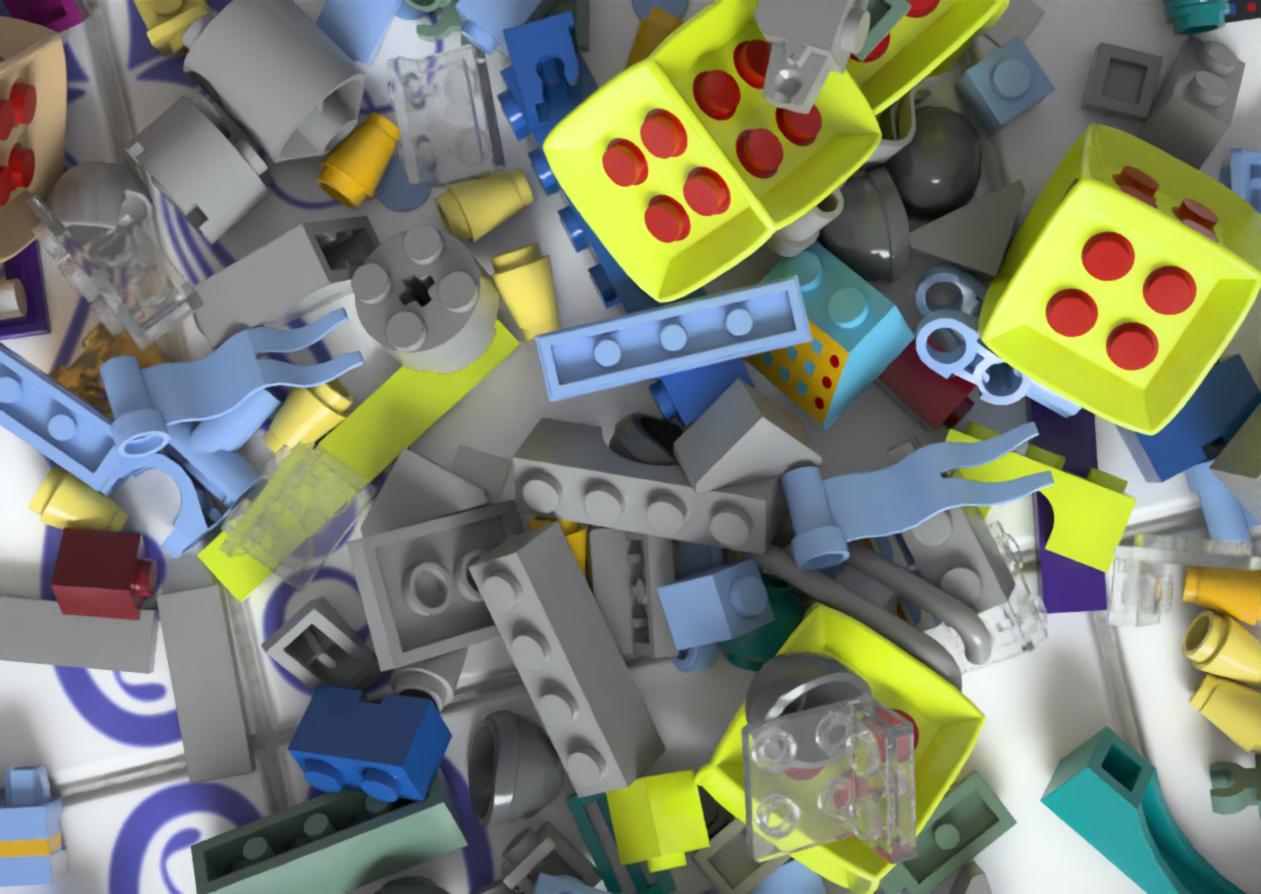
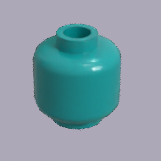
M763 572L761 578L766 588L775 620L739 637L722 641L718 644L729 652L728 661L750 671H759L766 662L776 656L789 636L801 623L804 615V607L801 600L793 594L794 586L780 577Z

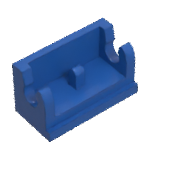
M571 11L503 30L531 128L549 123L548 102L543 97V89L546 84L550 89H557L560 86V81L563 82L569 89L568 99L572 106L575 108L581 103L583 92L576 56L579 50L575 23Z

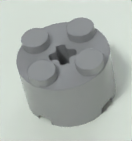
M197 91L188 99L184 96L179 98L123 148L138 167L142 164L152 175L151 182L198 233L202 232L206 240L213 245L270 195L267 187L273 183V180L266 172L268 169L267 165L245 140L241 138L234 145L230 143L228 138L231 135L222 125L224 119L214 106Z
M417 224L409 230L395 234L382 242L368 256L364 264L354 272L351 279V288L355 294V307L362 326L377 343L406 368L415 371H436L438 374L453 373L475 362L492 343L496 333L494 325L498 308L500 309L499 291L485 268L468 248L451 234L437 230L428 224Z

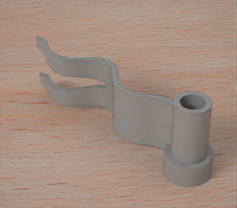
M951 69L945 74L923 78L901 98L883 110L879 118V127L882 133L881 142L858 171L880 167L912 141L916 132L914 105L921 103L931 95L930 90L916 95L917 91L923 88L942 85L956 74L955 69ZM899 107V137L897 139L894 114ZM846 180L805 215L791 224L776 230L765 242L766 245L774 253L783 257H794L806 250L816 241L819 236V230L842 212L844 198L840 189Z

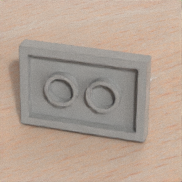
M515 499L346 542L381 672L501 636L468 567L510 536L523 533Z

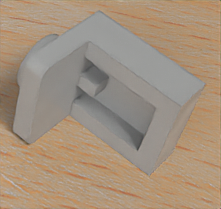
M549 820L536 832L529 827L525 828L508 844L502 853L506 861L502 864L501 881L510 889L517 885L525 894L532 893L540 872L551 876H572L590 887H595L602 880L598 869Z

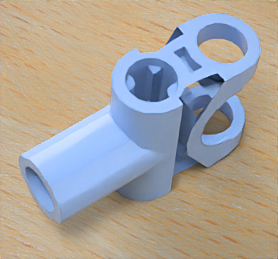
M945 264L932 267L919 277L915 286V304L919 313L924 318L920 321L916 330V350L921 361L930 369L946 379L957 375L977 384L980 399L995 405H1008L1027 396L1064 418L1077 414L1082 408L1081 406L1019 372L999 358L980 339L977 325L987 290L977 275L960 267ZM938 282L953 283L962 291L958 299L947 305L934 304L927 299L925 294L933 284ZM939 329L949 338L956 350L951 352L936 351L929 346L927 338L934 330ZM952 329L957 330L964 337V340L962 341Z
M269 387L255 392L234 411L221 417L204 421L181 422L166 426L170 440L162 449L168 454L155 452L143 457H125L107 485L100 492L105 496H109L118 490L131 476L136 478L144 471L154 468L170 475L179 487L181 506L180 513L173 523L175 529L166 538L162 548L174 559L181 557L215 531L250 496L261 482L263 475L237 451L282 403V400ZM207 490L229 509L226 513L220 508L212 509Z

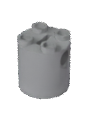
M230 0L231 2L214 19L209 14H205L189 26L181 38V42L189 49L184 59L183 71L214 100L275 164L281 165L293 159L324 156L340 145L356 126L367 76L293 0Z

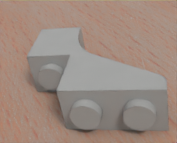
M1190 34L1176 55L1150 110L1149 118L1145 121L1138 138L1199 170L1231 125L1246 63L1237 59L1233 51L1225 45L1215 41L1204 42Z

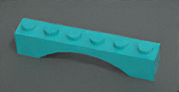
M1108 726L1104 727L1059 761L1040 802L1147 894H1246L1223 877L1193 847L1175 822L1165 801L1156 768Z

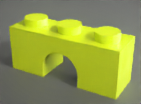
M969 421L965 432L956 428H950L945 442L973 443L988 440L1003 433ZM1029 444L1025 455L1012 450L1006 455L978 467L950 470V473L958 470L964 479L979 482H1002L1034 473L1051 471L1055 484L1038 490L1049 500L1054 512V526L1045 549L1106 573L1109 571L1137 500L1136 497L1124 493L1128 484L1127 480L1092 467L1088 477L1084 478L1062 469L1066 457ZM978 506L986 522L992 506Z

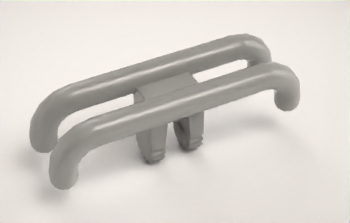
M787 510L785 518L766 555L743 551L740 554L738 561L755 557L760 575L763 569L770 571L826 606L860 621L935 671L961 692L963 687L962 674L954 657L931 636L896 616L898 595L952 627L961 636L965 644L964 654L970 663L982 665L991 656V635L984 622L971 608L856 540L846 542L850 556L843 562L847 566L835 579L819 570L808 572L798 570L794 555L782 549L790 545L793 536H795L789 510Z

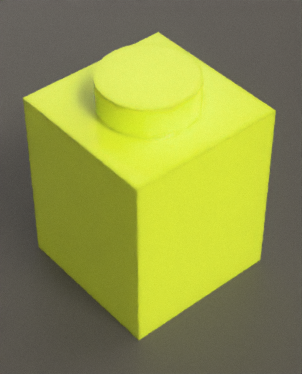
M694 769L636 779L627 788L606 792L621 866L647 861L649 873L660 872L686 866V852L710 847L698 787L694 781Z

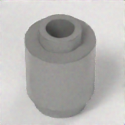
M469 646L394 669L390 680L393 694L430 699L440 713L443 707L448 705L453 699Z

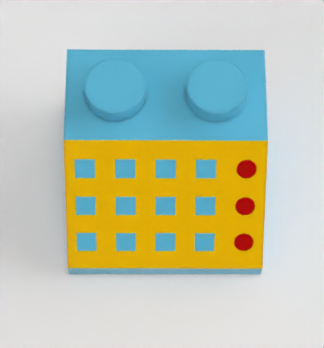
M815 241L799 255L783 257L761 281L763 283L788 276H798L812 341L743 357V359L827 431L912 342L915 336L893 302Z

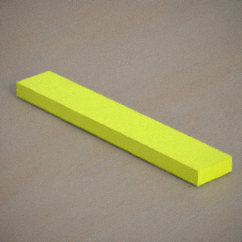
M496 318L494 325L496 333L492 343L469 366L453 373L438 374L436 371H415L402 366L209 543L197 557L239 602L244 601L397 460L403 447L410 448L515 352L521 344Z

